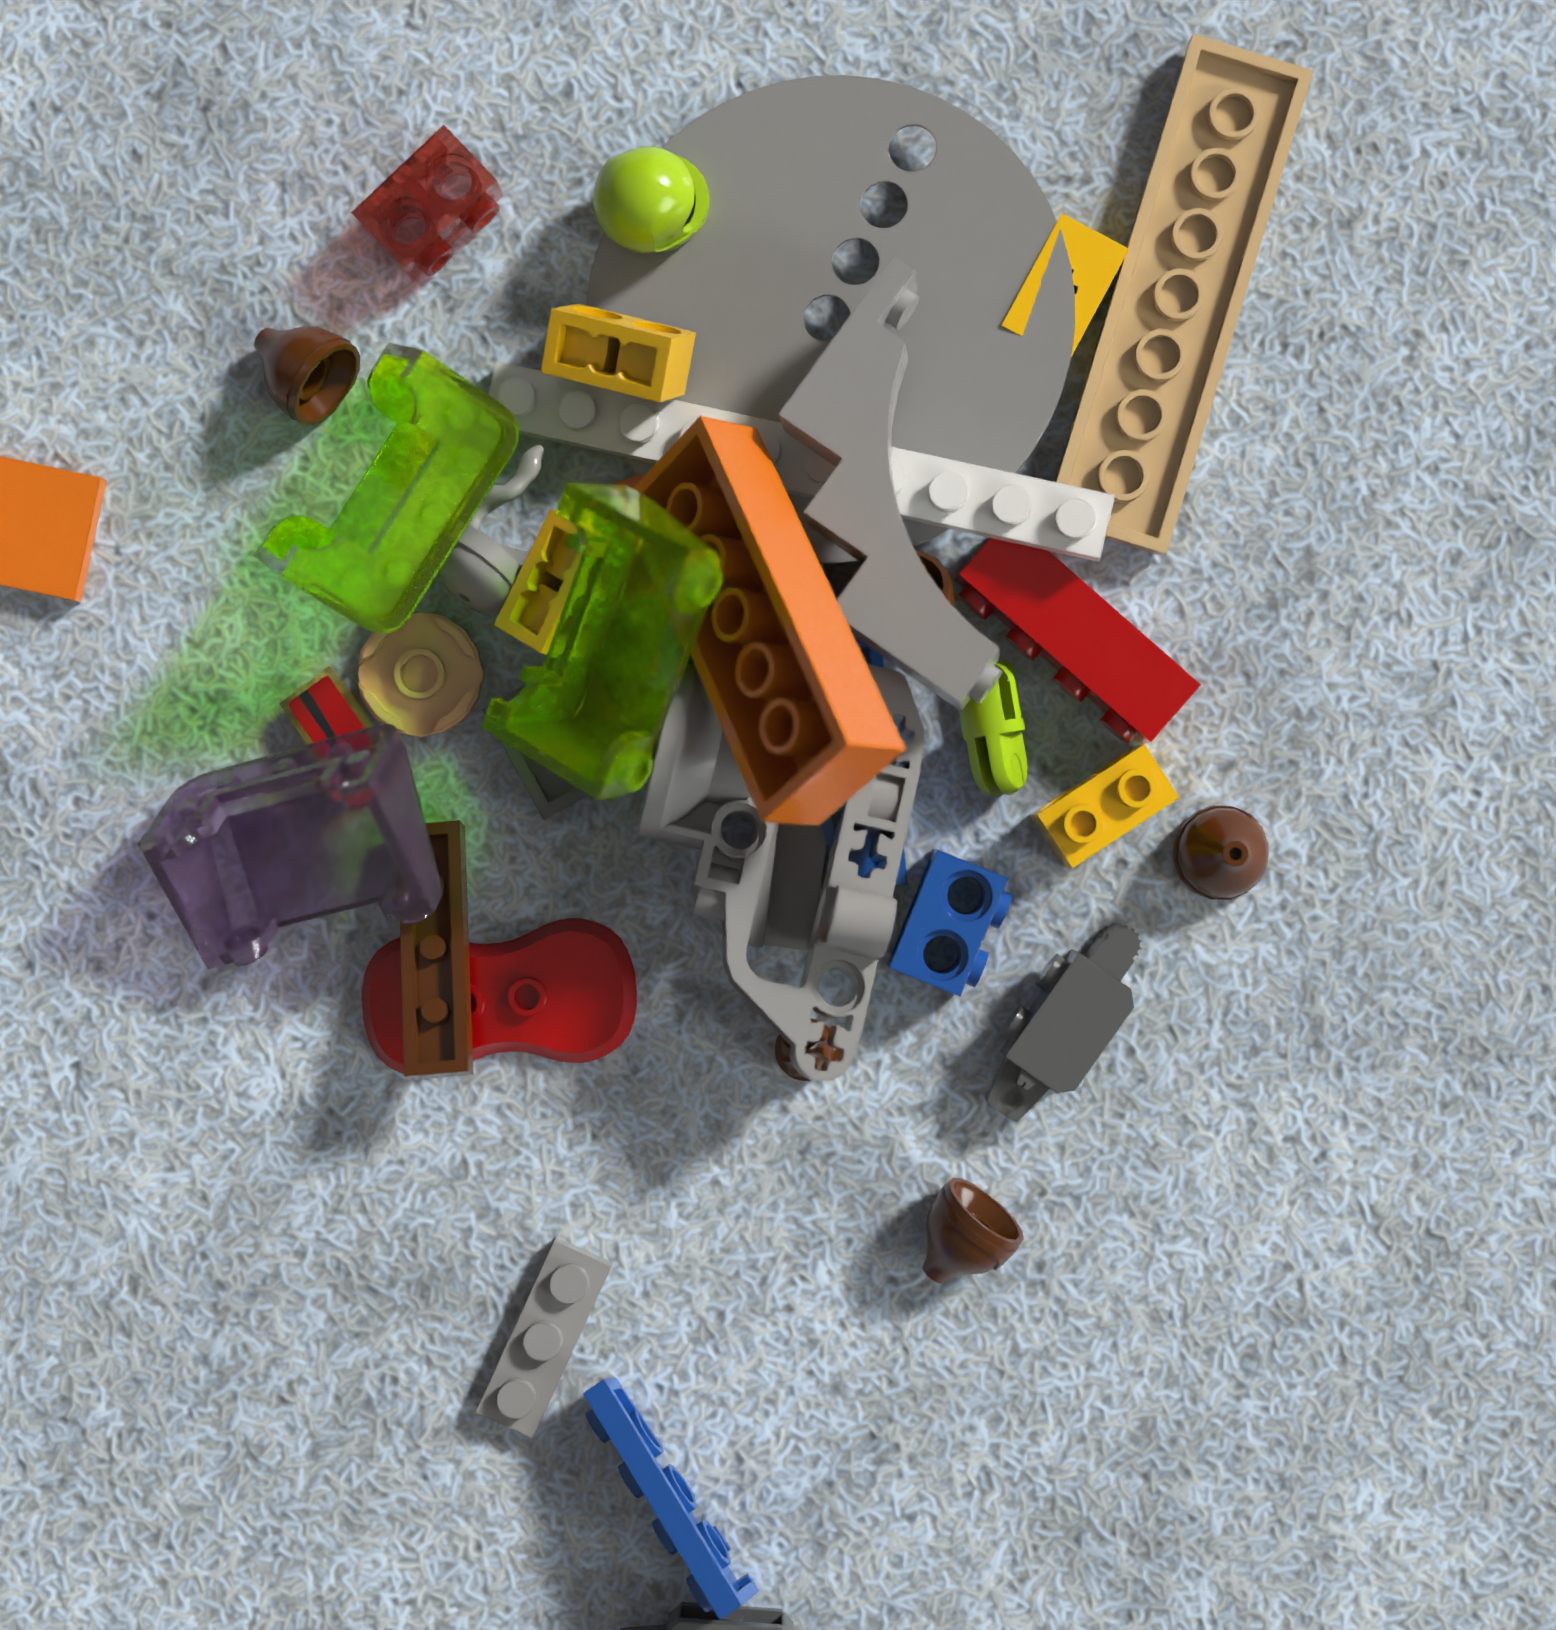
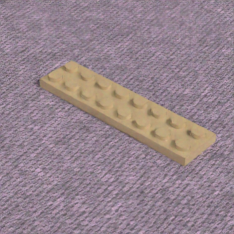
M1192 34L1188 42L1126 245L1129 250L1118 271L1054 481L1115 495L1105 537L1106 540L1162 557L1167 554L1314 70L1196 34Z

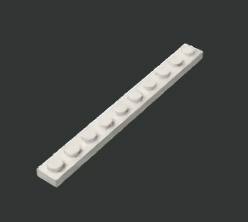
M496 361L482 423L488 427L656 464L700 415L758 429L786 492L812 499L836 468L833 464L786 433L780 422L674 399L659 403L541 373L540 370ZM892 447L891 462L894 492L901 518L1100 562L1115 495Z

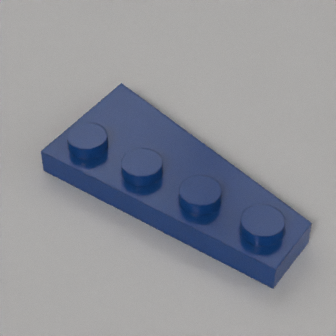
M617 1378L603 1379L585 1391L583 1395L591 1406L585 1410V1415L591 1428L603 1443L611 1440L624 1461L618 1465L620 1475L636 1498L646 1497L658 1517L652 1521V1526L664 1548L671 1555L679 1552L692 1573L686 1578V1582L693 1597L705 1612L713 1608L719 1620L723 1619L760 1590L748 1573L740 1579H736L728 1567L731 1564L728 1553L730 1550L729 1544L716 1526L712 1527L705 1519L700 1522L697 1521L692 1513L697 1508L694 1492L672 1464L662 1469L656 1457L664 1453L663 1446Z

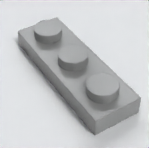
M558 1237L555 1238L476 1413L533 1439L609 1274L612 1262Z

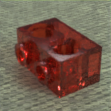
M442 125L351 213L361 228L414 282L423 272L429 277L440 271L454 254V249L451 245L468 229L473 233H477L485 228L498 214L500 206L497 202L503 197V193L493 175L445 125ZM461 175L471 179L470 189L463 197L451 200L440 196L442 185L450 177ZM416 218L425 222V230L422 236L415 242L405 244L395 240L396 230L405 220Z

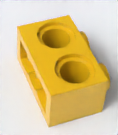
M579 303L551 308L541 373L661 403L685 395L696 332Z
M550 509L494 626L542 654L582 665L638 551L590 524Z
M1142 744L1133 746L1031 813L1030 817L1063 867L1074 868L1180 797L1146 745Z

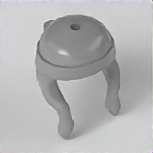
M536 445L524 453L516 474L506 484L484 488L465 501L453 519L448 522L440 539L436 570L443 586L459 602L479 613L499 615L529 551L497 544L480 531V523L492 511L519 497L536 478L541 469L544 451L541 445ZM588 500L585 504L576 507L568 516L590 524L595 513L596 504L592 500Z

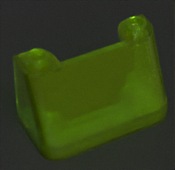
M388 342L371 369L367 380V393L372 405L381 414L395 422L396 426L330 529L307 516L289 515L274 524L253 555L286 581L364 629L375 633H389L400 628L410 618L512 457L519 441V426L515 416L506 406L426 351Z
M566 482L555 514L574 524L577 529V533H569L565 544L566 547L582 555L543 666L522 667L519 679L526 683L525 687L508 702L500 697L491 698L481 728L593 798L604 800L618 798L629 792H634L641 788L649 778L653 767L652 755L708 605L716 597L720 589L722 574L720 572V559L717 553L652 498L625 485Z

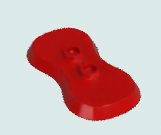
M566 918L547 923L523 936L505 942L490 944L469 942L473 1061L496 1053L525 1052L560 1062L585 1063L610 1054L621 1046L630 1034L637 1008L635 971L628 949L622 939L609 927L587 919ZM400 937L381 947L369 961L363 978L361 1003L365 1031L375 1054L389 1068L404 1074Z

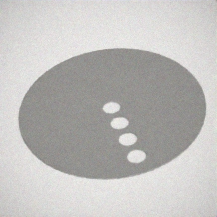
M850 75L811 76L774 83L728 100L692 121L661 147L688 160L703 175L708 186L710 199L707 219L701 230L690 241L676 249L665 252L643 254L627 250L604 233L599 243L590 274L586 305L696 332L685 395L673 398L674 400L781 423L778 415L831 342L819 341L807 332L804 325V315L808 306L820 297L833 296L841 299L848 306L851 314L892 256L895 255L915 269L918 291L915 294L920 299L915 311L901 329L897 330L892 326L889 329L890 332L906 342L908 364L896 403L892 428V447L1011 473L1018 472L1032 454L1048 427L1062 395L1071 362L1075 333V293L1071 264L1060 229L1045 273L1042 276L1041 284L1023 335L1020 336L1001 326L1057 220L1050 203L1033 175L1018 156L993 131L962 109L935 95L908 85L878 78ZM909 126H918L926 129L931 133L936 143V152L933 160L925 168L918 171L900 169L893 163L889 155V146L894 135L901 129ZM879 183H891L898 186L905 193L908 202L907 211L903 219L889 228L872 226L864 219L861 213V201L864 194L869 188ZM695 194L694 205L684 226H686L689 223L693 216L695 209ZM854 239L870 243L876 249L879 256V266L875 275L869 281L859 285H850L841 281L835 275L832 266L836 250L843 243ZM624 457L637 475H646L655 465ZM787 493L820 564L858 561L809 527L804 511L813 500L812 498ZM902 518L913 547L949 530V528Z

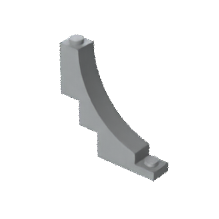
M893 255L778 415L786 433L836 467L805 509L804 514L809 527L863 564L837 599L852 635L955 708L962 711L970 699L980 704L1000 678L1002 671L994 666L999 660V647L976 630L948 602L931 579L911 544L898 509L891 462L892 428L898 392L908 364L906 342L890 332L889 329L892 326L899 330L906 324L915 311L920 297L915 294L918 291L915 269Z

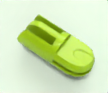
M998 660L994 665L1002 671V674L986 698L980 704L970 699L963 710H959L963 741L966 740L970 767L975 784L984 794L992 797H1000L1003 794H1015L1023 787L1027 779L1028 767L1022 731L1025 730L1024 719L1021 713L1014 667L1007 660Z

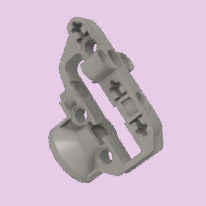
M679 661L638 835L700 850L691 886V891L697 892L692 915L722 921L723 965L728 981L790 1045L791 1062L801 1076L810 1080L831 1081L841 1077L849 1069L854 1058L866 1019L878 960L885 955L891 938L897 908V900L892 897L921 770L924 745L923 723L905 675L900 671L866 663L894 725L897 726L900 738L906 740L903 743L906 750L846 802L843 814L837 820L822 891L818 894L815 920L809 942L806 946L808 953L800 987L768 981L758 977L750 969L746 959V950L775 823L761 821L695 664ZM732 816H741L748 819L755 829L754 843L744 849H735L728 846L721 835V823ZM866 834L874 835L876 837L872 839L869 859L878 862L879 868L871 870L862 878L857 875L858 865L848 861V856L855 855L862 849ZM828 970H838L844 973L850 980L852 993L849 1000L843 1006H832L821 997L819 982L822 975ZM812 1011L824 1017L846 1018L844 1028L838 1025L830 1026L827 1044L830 1048L837 1050V1057L835 1061L824 1062L821 1066V1071L814 1068L815 1058L805 1054L806 1044L818 1042L824 1026V1022L811 1023Z

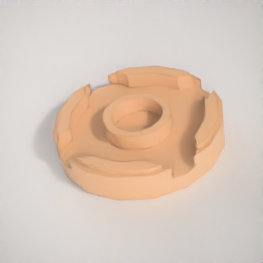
M417 612L392 617L373 631L361 649L358 666H360L358 685L362 700L375 719L398 733L418 737L446 733L464 721L480 699L484 679L480 651L466 630L442 615Z

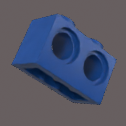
M933 849L887 961V966L960 997L965 984L975 988L983 973L989 952L980 949L989 926L997 929L1000 928L1012 900L1013 894L1004 891L1008 878L938 849ZM971 877L980 887V901L969 912H956L949 905L947 899L948 889L956 879ZM948 936L954 940L957 946L955 962L949 968L941 971L928 968L923 958L926 944L934 937Z

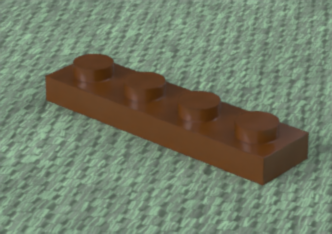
M460 820L398 825L404 1077L409 1080L474 1075L465 826Z

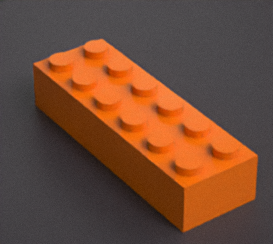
M700 415L624 499L761 821L820 825L906 749L758 429Z

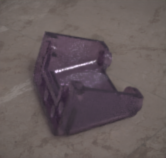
M393 724L375 725L201 774L187 781L173 792L138 842L140 850L207 969L232 963L235 966H246L259 960L268 951V943L273 939L279 927L379 902V907L387 920L401 921L404 924L417 923L435 912L443 894V886L408 751L397 728Z

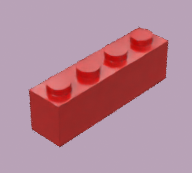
M990 538L954 579L963 587L957 596L970 610L984 620L991 613L1011 629L1006 634L1005 639L1018 652L1030 661H1034L1038 655L1044 658L1058 671L1052 680L1075 701L1081 703L1086 696L1105 712L1100 719L1102 725L1127 745L1134 738L1141 744L1151 743L1201 686L1196 679L1048 550Z

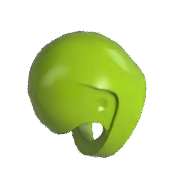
M651 146L631 149L613 158H609L598 173L592 193L594 215L598 225L607 237L624 249L643 254L670 251L690 241L705 223L710 201L708 186L697 167L688 160L663 148ZM695 194V209L693 216L689 223L686 226H684L694 205Z

